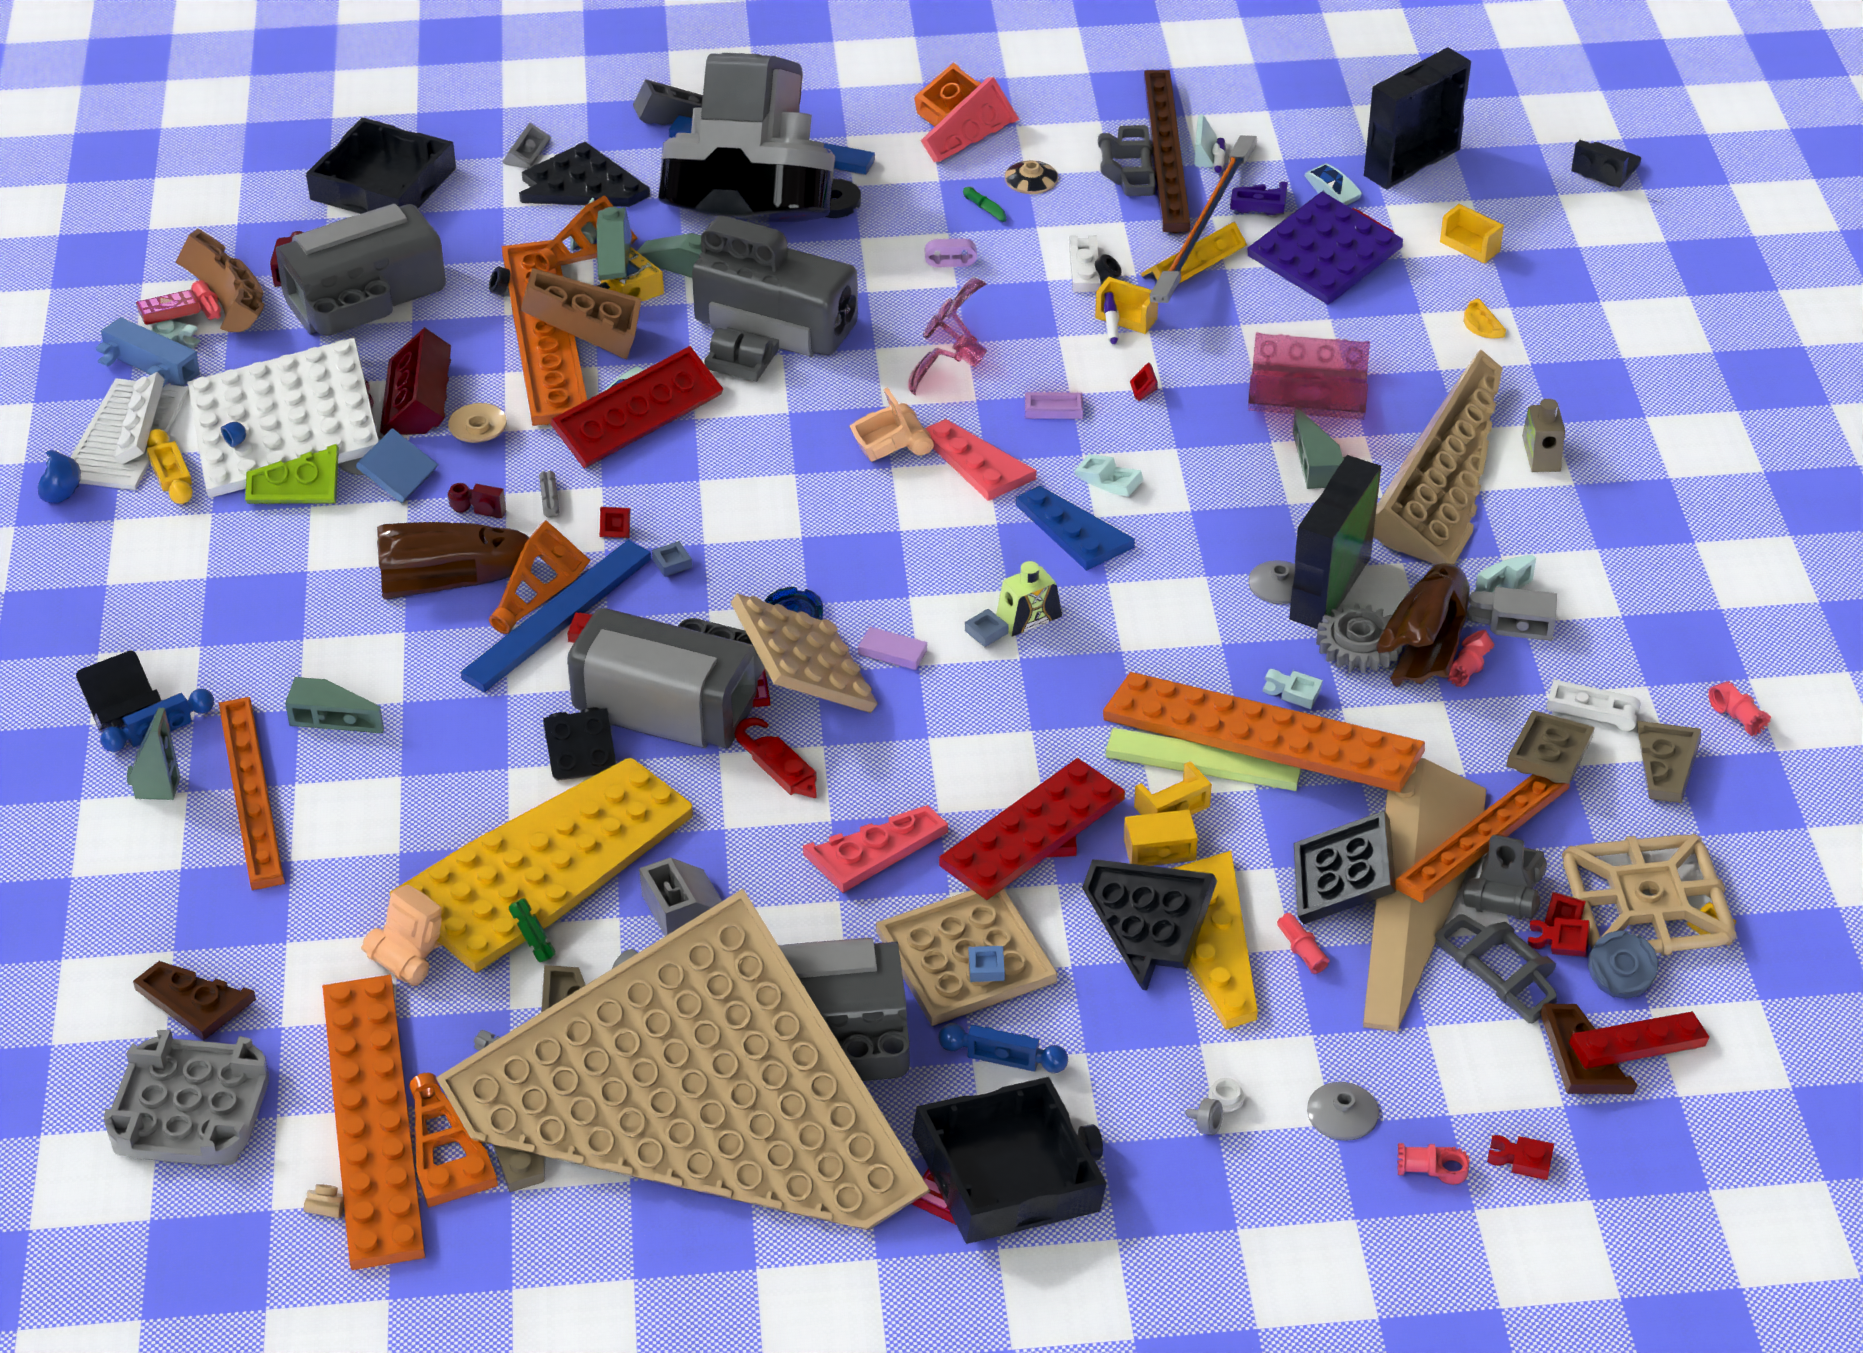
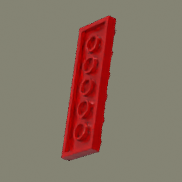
M688 346L552 418L550 425L585 469L720 396L724 389L693 348Z
M1077 757L939 856V866L982 898L988 900L1125 800V790Z

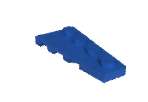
M1042 486L1035 487L1016 496V506L1086 571L1135 548V538Z

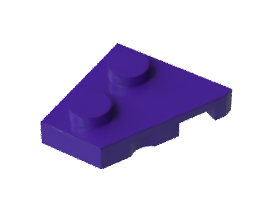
M1279 182V188L1266 190L1265 184L1233 188L1230 210H1237L1240 213H1249L1251 211L1263 212L1266 215L1284 214L1288 182Z

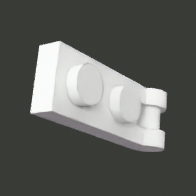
M1097 235L1088 236V238L1069 236L1073 292H1096L1101 285L1100 275L1095 268V261L1098 259Z
M1553 679L1546 709L1616 724L1620 730L1631 731L1635 728L1636 715L1641 704L1639 699L1633 696Z

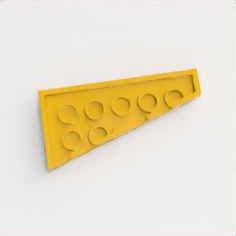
M1227 851L1171 868L1212 873L1216 877L1217 883L1188 968L1225 1030L1257 1020L1258 1009L1232 852Z

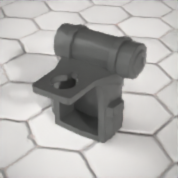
M1492 835L1489 852L1483 858L1480 877L1471 878L1463 890L1465 906L1476 908L1478 912L1486 910L1515 916V919L1520 920L1523 917L1533 919L1540 907L1539 893L1533 887L1542 880L1547 868L1544 852L1525 848L1523 840Z

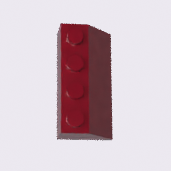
M425 327L389 359L380 424V433L386 435L392 428L401 435L426 434L431 428L438 427L445 418L444 408L447 399L446 389L449 381L448 371L451 363V345Z

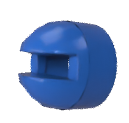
M230 422L221 427L224 440L232 448L241 444L246 438V429L239 422Z

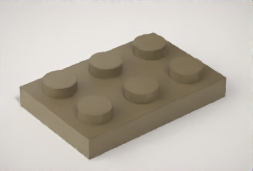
M1533 710L1508 755L1506 767L1516 769L1523 774L1545 777L1555 783L1570 784L1593 738L1595 727Z

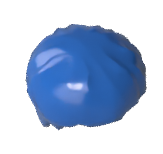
M49 450L46 452L49 460L46 462L47 468L37 488L40 499L55 504L68 499L75 492L81 480V470L79 464L73 458L58 451Z

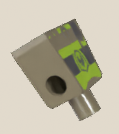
M1543 399L1540 405L1528 407L1522 438L1531 472H1561L1565 427L1557 401ZM1544 439L1547 441L1546 447L1542 445Z

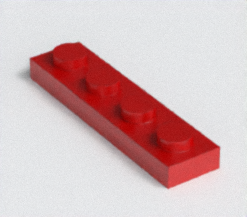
M1691 1011L1573 1033L1569 1044L1584 1068L1588 1069L1704 1047L1710 1037L1694 1012Z

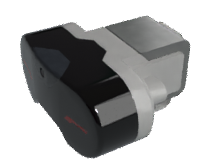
M745 53L709 54L705 66L702 108H693L691 133H676V137L669 138L663 143L658 193L659 201L663 204L699 213L727 216L753 222H799L820 219L829 215L835 155L830 149L824 148V143L809 140L812 115L799 113L803 78L801 65L777 56Z

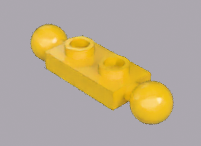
M151 430L147 441V455L162 491L169 490V497L174 503L185 504L190 501L193 495V490L190 486L192 481L175 441L170 442L169 436L164 430Z

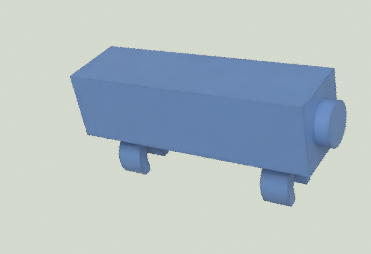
M122 317L101 330L103 342L96 347V351L104 354L103 357L98 359L100 364L110 366L118 359L147 372L149 375L158 372L165 379L163 387L167 382L177 386H184L188 381L200 375L197 351Z

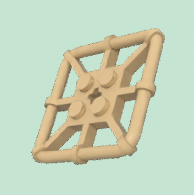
M1694 833L1692 835H1671L1642 839L1628 836L1622 841L1569 846L1562 853L1563 866L1573 895L1572 897L1586 901L1581 920H1589L1590 922L1588 944L1592 949L1597 940L1605 934L1619 930L1624 931L1628 925L1644 923L1653 924L1657 939L1647 941L1655 949V952L1660 953L1662 956L1671 955L1672 951L1731 945L1737 937L1735 924L1724 896V883L1721 879H1718L1710 854L1702 842V838ZM1679 848L1668 861L1645 863L1641 853ZM1627 853V856H1630L1632 865L1612 866L1595 856ZM1695 854L1704 880L1681 882L1677 870L1690 855ZM1578 865L1608 880L1611 889L1585 891ZM1643 890H1649V892H1650L1651 894H1656V895H1653V896L1645 895V894H1643ZM1706 895L1711 898L1718 920L1690 906L1687 896ZM1616 904L1620 916L1600 937L1591 907ZM1684 919L1711 934L1670 938L1665 921Z

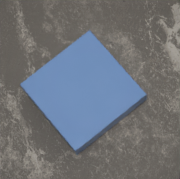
M392 428L358 461L356 468L402 504L436 470L438 464Z

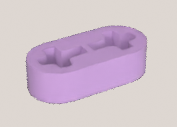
M964 238L931 240L925 246V259L932 267L970 266L977 259L976 244L972 240ZM962 250H967V255H962ZM935 251H940V255L935 256Z

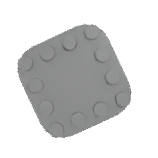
M170 1029L157 1030V1037L146 1040L139 1046L133 1043L126 1053L129 1063L112 1108L105 1109L104 1114L105 1126L114 1153L136 1159L188 1164H222L225 1166L234 1164L239 1158V1153L244 1150L250 1140L269 1081L266 1057L262 1051L253 1045L252 1039L239 1036L236 1044L173 1039Z

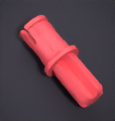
M198 280L194 282L191 286V291L198 301L200 310L205 313L209 320L219 319L221 317V308L218 304L217 295L209 289V285L205 284V281Z
M1286 913L1278 919L1277 925L1290 941L1292 952L1298 954L1303 959L1311 973L1317 974L1323 971L1328 966L1330 960L1318 947L1313 933L1306 932L1291 913Z

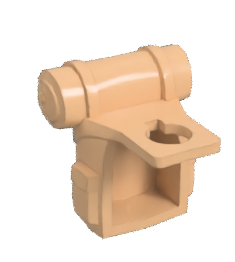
M888 387L883 390L889 407L875 413H869L849 426L861 451L871 462L904 447H907L915 455L920 456L930 453L934 447L930 433L921 425L917 419V414L907 404H898Z
M410 885L394 890L390 895L386 924L383 930L375 928L370 931L364 938L361 950L367 953L369 959L378 962L392 972L398 980L407 982L411 986H418L424 981L429 971L430 965L426 957L434 949L442 946L437 941L440 935L442 907Z

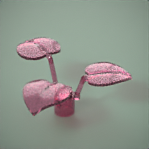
M975 277L971 278L960 289L954 300L948 298L939 308L938 313L928 322L923 332V337L929 338L940 325L956 339L952 347L956 352L953 353L940 348H935L932 352L929 351L918 362L909 376L908 389L913 395L916 396L919 382L935 362L938 355L954 358L958 362L963 359L969 365L975 367L986 354L987 349L977 342V339L972 336L956 314L957 309L978 289L987 285L984 281ZM952 317L966 337L963 334L959 336L943 321L944 318Z

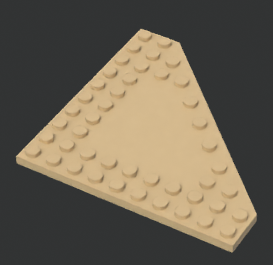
M744 889L736 892L436 1077L470 1138L482 1143L864 1230L872 1229L930 1192Z

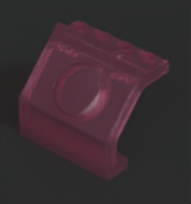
M1256 332L1248 410L1294 414V410H1301L1306 415L1364 420L1368 391L1367 371L1370 341L1309 338Z

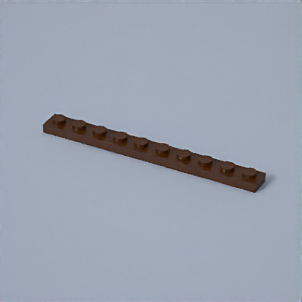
M1144 70V84L1162 231L1172 233L1190 232V217L1170 70Z

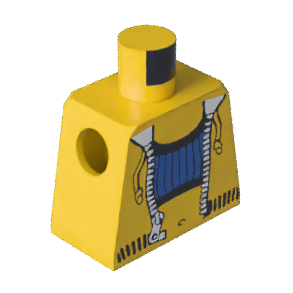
M630 247L627 276L601 280V284L597 285L598 287L641 298V302L664 294L662 271L632 247Z

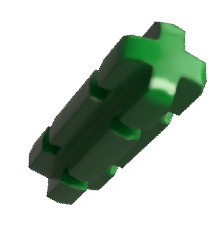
M525 898L519 899L509 906V911L514 919L517 918L519 920L517 925L529 947H534L532 952L537 961L545 962L556 954L551 942H546L548 937L536 915H531L530 911L532 908Z

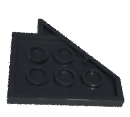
M587 142L577 144L575 147L556 154L554 157L523 171L522 181L530 187L519 192L520 202L534 204L587 205L592 198L595 201L605 195L613 206L630 207L650 197V188Z
M1092 859L1082 889L1142 990H1147L1156 965L1187 969L1217 879L1212 873Z

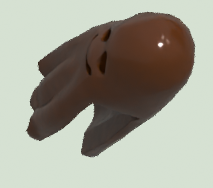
M412 522L380 525L377 527L378 564L381 569L382 597L388 600L475 586L511 577L529 536L510 528L490 527L473 523Z
M1442 563L1433 566L1412 587L1391 616L1376 645L1378 653H1385L1408 644L1394 673L1390 677L1395 687H1399L1404 680L1423 684L1434 675L1442 678L1449 677L1466 620L1470 595V585L1462 569L1455 564Z

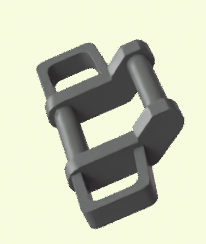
M1120 126L1118 128V138L1110 133H1101L1098 136V146L1102 153L1101 173L1117 185H1121L1126 196L1155 195L1156 173L1152 168L1151 155L1153 148L1149 139L1148 126ZM1125 137H1142L1144 139L1141 141H1122ZM1113 158H1141V167H1121Z
M1459 914L1435 934L1436 944L1452 956L1463 968L1468 967L1496 991V996L1504 1003H1507L1528 1023H1534L1541 1017L1540 1011L1544 1003H1557L1556 991L1545 979L1553 973L1556 963L1548 956H1541L1514 933L1515 929L1507 922L1495 923L1485 927L1470 917ZM1459 928H1466L1477 934L1461 949L1447 940ZM1506 943L1524 958L1527 963L1506 981L1503 980L1479 959L1493 945ZM1534 981L1547 997L1530 1009L1521 1003L1516 996Z

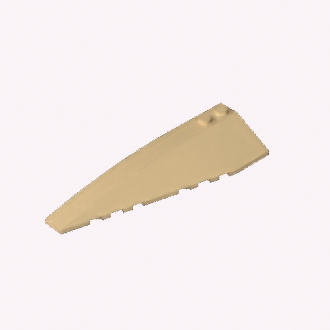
M1481 349L1438 408L1377 504L1373 537L1388 548L1435 565L1442 563L1455 564L1473 532L1474 525L1470 523L1471 517L1473 518L1476 515L1477 505H1475L1476 496L1480 494L1481 488L1479 478L1484 472L1489 444L1487 434L1492 428L1490 418L1491 414L1495 411L1496 403L1494 402V396L1498 393L1502 367Z
M1421 758L1400 793L1387 790L1385 812L1390 818L1395 880L1485 811L1486 788L1425 758ZM1468 868L1423 903L1398 890L1393 894L1376 899L1363 1019L1364 1028L1398 1032L1410 1005L1413 992L1421 980L1424 967L1432 955L1433 947L1436 943L1435 934L1444 927L1454 905L1458 890L1460 891Z

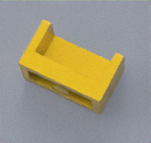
M1458 204L1443 216L1440 243L1485 264L1501 250L1504 225Z
M1108 276L1096 291L1095 318L1106 322L1104 294L1112 292L1116 308L1119 312L1118 326L1146 334L1158 318V302H1150L1152 290Z
M1190 761L1184 764L1183 781L1154 794H1151L1142 783L1136 785L1134 808L1141 815L1190 809V813L1193 815L1210 807L1212 784Z
M1190 809L1127 816L1124 818V844L1130 864L1154 866L1196 861L1198 837Z

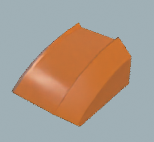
M953 62L915 95L914 100L917 114L935 127L970 95L981 82L974 80Z

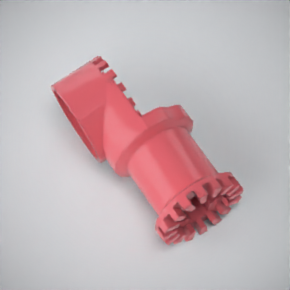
M1486 630L1477 631L1462 641L1463 649L1459 652L1458 658L1453 661L1448 681L1451 680V684L1456 683L1457 687H1463L1469 682V677L1473 673H1478L1483 669V655L1494 647V643Z
M1725 681L1709 689L1708 697L1714 710L1718 713L1727 712L1732 718L1738 719L1745 726V731L1751 736L1753 734L1757 735V732L1761 733V728L1764 730L1763 726L1769 725L1771 716L1767 712L1761 711L1754 704V699L1751 696L1741 694L1730 681Z
M1398 1143L1397 1157L1401 1159L1397 1160V1163H1399L1397 1166L1398 1175H1404L1405 1172L1428 1173L1429 1176L1438 1177L1442 1182L1451 1185L1460 1184L1468 1177L1470 1160L1469 1156L1466 1155L1465 1151L1462 1152L1461 1148L1457 1150L1456 1147H1435V1144H1429L1428 1147H1406L1404 1143ZM1447 1161H1456L1462 1165V1169L1459 1171H1448L1443 1167V1164Z

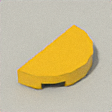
M1479 298L1470 301L1464 312L1463 322L1466 328L1472 333L1485 338L1505 337L1506 329Z

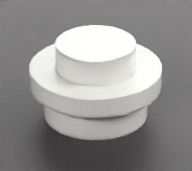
M1221 1078L1210 1087L1208 1098L1219 1100L1222 1104L1223 1112H1231L1237 1110L1242 1105L1244 1093L1237 1081L1231 1078Z

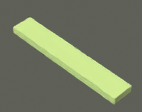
M1112 728L1106 748V758L1184 771V764L1191 761L1203 775L1292 791L1297 790L1302 770L1301 768L1187 740Z

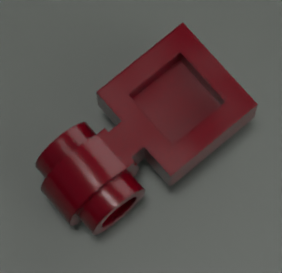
M456 483L448 491L449 506L456 512H466L473 505L475 514L502 519L506 513L505 495L502 488L475 484L473 489H470L464 483Z

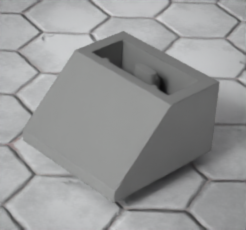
M671 857L639 868L642 897L665 936L722 902L706 873L701 868Z

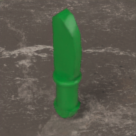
M973 187L964 188L963 195L966 199H970L979 208H983L1000 221H1006L1005 211L997 203L988 199L987 196L981 195Z

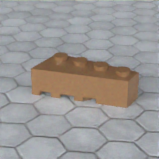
M532 268L525 289L521 311L627 360L636 334L641 298Z

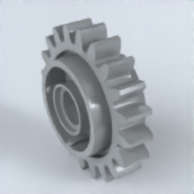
M1355 603L1354 609H1349L1346 605H1342V612L1331 609V616L1324 615L1322 623L1318 624L1316 645H1320L1319 653L1327 654V662L1337 660V668L1342 667L1344 664L1348 665L1349 672H1352L1355 667L1360 668L1362 673L1366 672V667H1371L1373 671L1377 672L1379 664L1388 668L1390 660L1397 661L1398 653H1402V646L1391 652L1378 653L1376 645L1392 615L1383 617L1384 609L1381 608L1374 612L1371 605H1368L1365 609H1360L1358 603Z

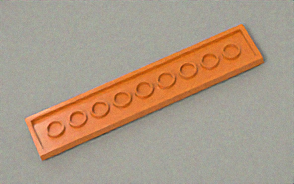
M552 240L501 246L504 267L510 270L508 290L532 426L549 425L552 418L587 400L575 336L521 311L525 289L532 268L538 269L535 266L533 256L536 252L546 248ZM561 266L548 271V273L563 276Z
M1130 672L1103 709L1105 721L1399 793L1425 752V741Z
M390 974L322 985L351 1270L425 1258L392 976Z

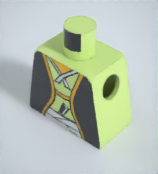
M1033 561L1024 562L1021 565V573L1008 577L1002 582L996 615L1008 624V633L1012 637L1062 617L1057 584L1043 567Z

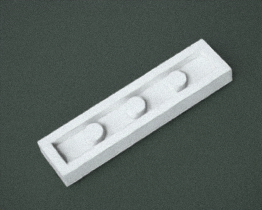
M158 372L148 377H141L133 386L134 390L128 403V411L122 424L123 428L117 441L118 445L114 456L121 465L145 452L165 380Z

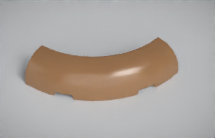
M198 228L188 235L175 263L188 270L199 280L205 281V284L209 285V289L217 295L225 314V319L220 329L228 332H242L250 328L260 316L264 307V303H262L263 290L256 277L240 259L228 256L224 252L225 246Z

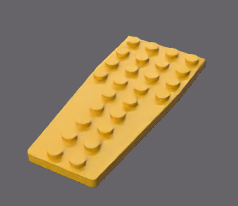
M627 758L467 843L394 890L410 885L442 907L440 935L437 941L473 972L477 973L526 941L517 925L519 920L517 918L514 919L509 911V906L513 902L525 898L532 908L530 911L531 915L535 914L542 928L545 929L691 819L693 816L692 803L636 760Z

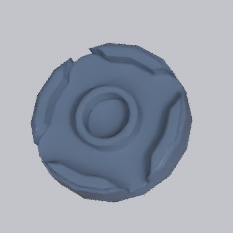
M1623 930L1609 932L1598 939L1589 954L1588 961L1591 978L1600 990L1612 997L1623 999L1638 997L1646 992L1655 980L1659 966L1655 949L1640 935L1635 936L1634 934H1629V931Z

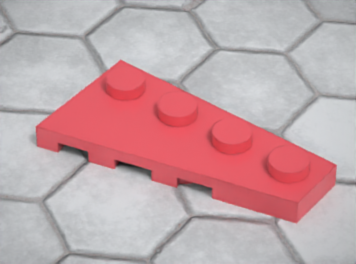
M988 77L920 141L933 162H940L965 149L969 144L976 143L990 133L997 132L1003 129L1004 126L1020 119L995 78Z
M947 419L926 427L934 442L933 449L987 501L1036 480L1037 470Z
M926 805L889 817V822L885 824L873 825L870 823L861 826L860 832L845 837L840 833L829 837V842L817 846L814 842L803 845V855L844 893L948 833V823L931 807Z

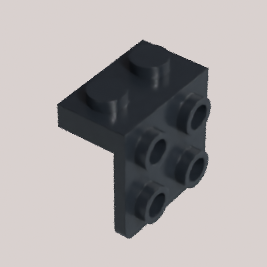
M1579 140L1575 144L1571 171L1584 177L1604 182L1609 186L1620 188L1640 165L1641 157L1599 142L1589 143Z
M132 650L82 668L76 673V679L99 731L109 727L120 728L124 726V717L162 701L157 689L152 691L136 652Z
M591 707L573 714L558 712L543 718L551 772L555 780L596 775L616 764L607 708Z

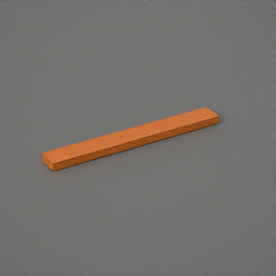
M250 697L219 702L251 890L285 884Z
M1532 774L1395 880L1396 890L1421 903L1425 902L1489 852L1492 835L1508 837L1568 790L1570 784L1555 783L1548 778Z

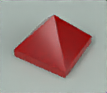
M1149 362L1130 380L1135 399L1138 401L1158 389V381Z
M600 507L599 537L630 538L631 508Z
M1552 892L1545 923L1548 926H1554L1555 918L1581 920L1586 901Z

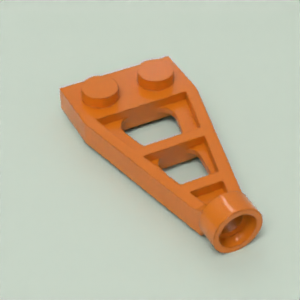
M605 195L586 205L546 248L534 254L533 260L538 270L548 272L557 266L597 258V243L591 244L581 229L586 223L591 222L597 230L598 211L607 207H614ZM631 230V233H632L631 245H632L638 238H637V236L634 234V232ZM572 236L581 250L570 253L563 244V241Z
M547 520L539 525L525 543L499 606L489 617L491 626L500 633H509L517 621L573 583L591 561ZM537 556L557 573V576L549 583L543 584L531 573L532 564ZM522 580L537 593L529 603H525L515 594Z
M422 1073L415 1076L410 1081L409 1087L415 1100L416 1167L418 1181L427 1207L429 1208L497 1187V1177L487 1150L481 1142L470 1138L451 1103L441 1091L436 1075L433 1073ZM445 1115L452 1128L428 1134L426 1120ZM452 1142L459 1143L466 1153L465 1157L443 1164L435 1165L433 1162L434 1148Z

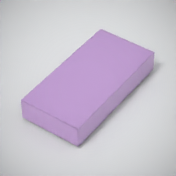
M1025 392V419H1083V393Z
M869 627L858 645L859 655L914 670L917 669L927 652V642L873 627Z

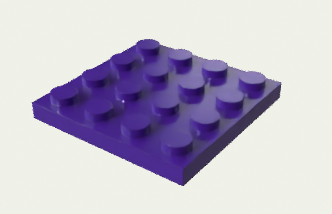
M1322 191L1247 248V252L1250 258L1329 305L1403 247V238Z

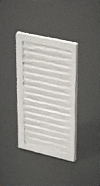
M115 378L72 453L71 458L76 460L81 470L79 484L136 490L149 467L150 461L146 448L144 454L123 465L114 458L118 445L117 441L123 428L122 424L128 411V403L134 390L135 380ZM166 384L162 388L151 430L162 429L166 433L168 432L189 393L188 387Z

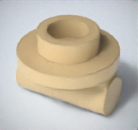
M316 1184L315 1190L307 1191L303 1210L306 1213L341 1218L344 1196L337 1193L338 1187Z

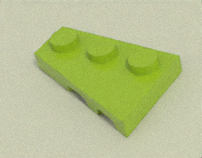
M338 445L327 446V449L313 454L308 452L300 455V458L284 463L280 461L248 471L246 473L245 501L247 504H335L337 497Z

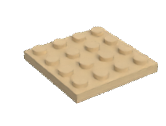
M738 593L735 595L730 603L775 685L871 713L878 703L871 693L872 689L862 677L860 667L853 661L848 652L849 648L842 641L837 632L838 628L834 623L827 619L819 620L802 611L797 613L788 610L780 604L772 605L763 602L755 596L747 597Z
M1004 888L988 900L970 890L876 922V933L882 943L898 941L903 979L931 1026L1057 983L1056 970ZM1003 946L1005 981L970 982L968 947Z

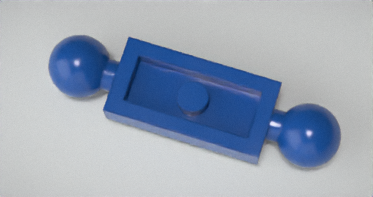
M202 688L194 690L188 700L181 692L124 717L125 728L109 727L105 729L100 737L101 745L109 752H118L124 748L128 740L133 748L141 745L158 708H165L171 732L192 723L191 712L194 711L198 714L209 712L214 705V697L210 691Z
M950 1023L942 1027L938 1037L940 1045L945 1050L957 1051L962 1047L968 1048V1058L1033 1072L1036 1071L1038 1063H1041L1047 1072L1059 1073L1066 1068L1069 1060L1067 1052L1061 1046L1051 1045L1044 1050L1039 1049V1039L995 1030L991 1027L971 1024L969 1032L966 1033L960 1025Z

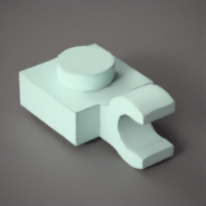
M167 320L158 322L151 329V331L189 348H195L200 343V339L192 337L197 331V327L194 325Z
M1269 669L1265 676L1267 682L1263 692L1268 695L1282 693L1281 700L1312 709L1321 691L1323 680L1296 671H1292L1291 675L1287 676L1275 669Z

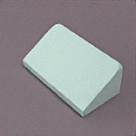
M1199 114L1197 122L1194 165L1195 167H1213L1214 155L1212 148L1217 141V136L1202 114Z

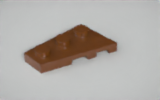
M158 961L133 980L134 988L137 992L203 1041L256 1000L254 990L243 987L240 991L228 987L227 982L215 979L213 982L196 977V973L162 961Z
M1544 1003L1540 1014L1566 1093L1634 1094L1638 1085L1631 1076L1626 1077L1618 1067L1619 1063L1585 1069L1569 1044L1573 1033L1594 1030L1595 1028L1577 1004Z

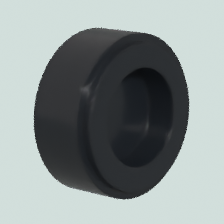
M1103 254L1095 261L1096 271L1104 280L1108 276L1115 279L1121 276V267L1112 256Z
M500 266L494 269L489 281L491 293L500 296L504 294L510 280L509 269Z
M1094 1124L1080 1126L1078 1137L1086 1144L1094 1161L1100 1160L1103 1154V1143L1098 1127Z

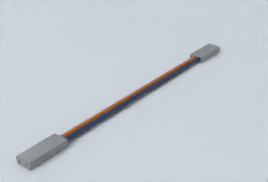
M1240 135L1228 156L1229 165L1169 271H1163L1150 293V302H1169L1181 280L1180 271L1238 167L1240 164H1246L1257 144V136Z

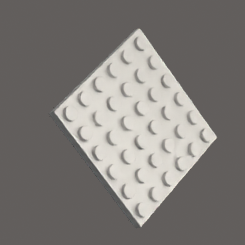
M355 338L339 340L332 344L313 347L302 352L283 355L264 362H256L249 366L226 370L222 373L199 377L187 382L204 482L209 498L246 489V473L280 461L284 463L297 459L302 454L308 452L313 454L325 450L327 446L337 444L339 447V464L362 458L379 442ZM230 422H239L246 429V438L241 444L232 448L224 440L221 427Z

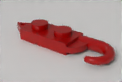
M750 717L739 722L734 733L737 742L752 755V759L790 795L797 793L817 798L815 786L817 781L816 771L778 736H765L753 740L745 732L748 727L755 725L768 728L769 724L766 721L757 717Z

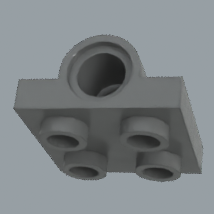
M718 327L712 335L710 353L705 358L704 363L711 371L757 382L779 350V340L729 327L726 329Z

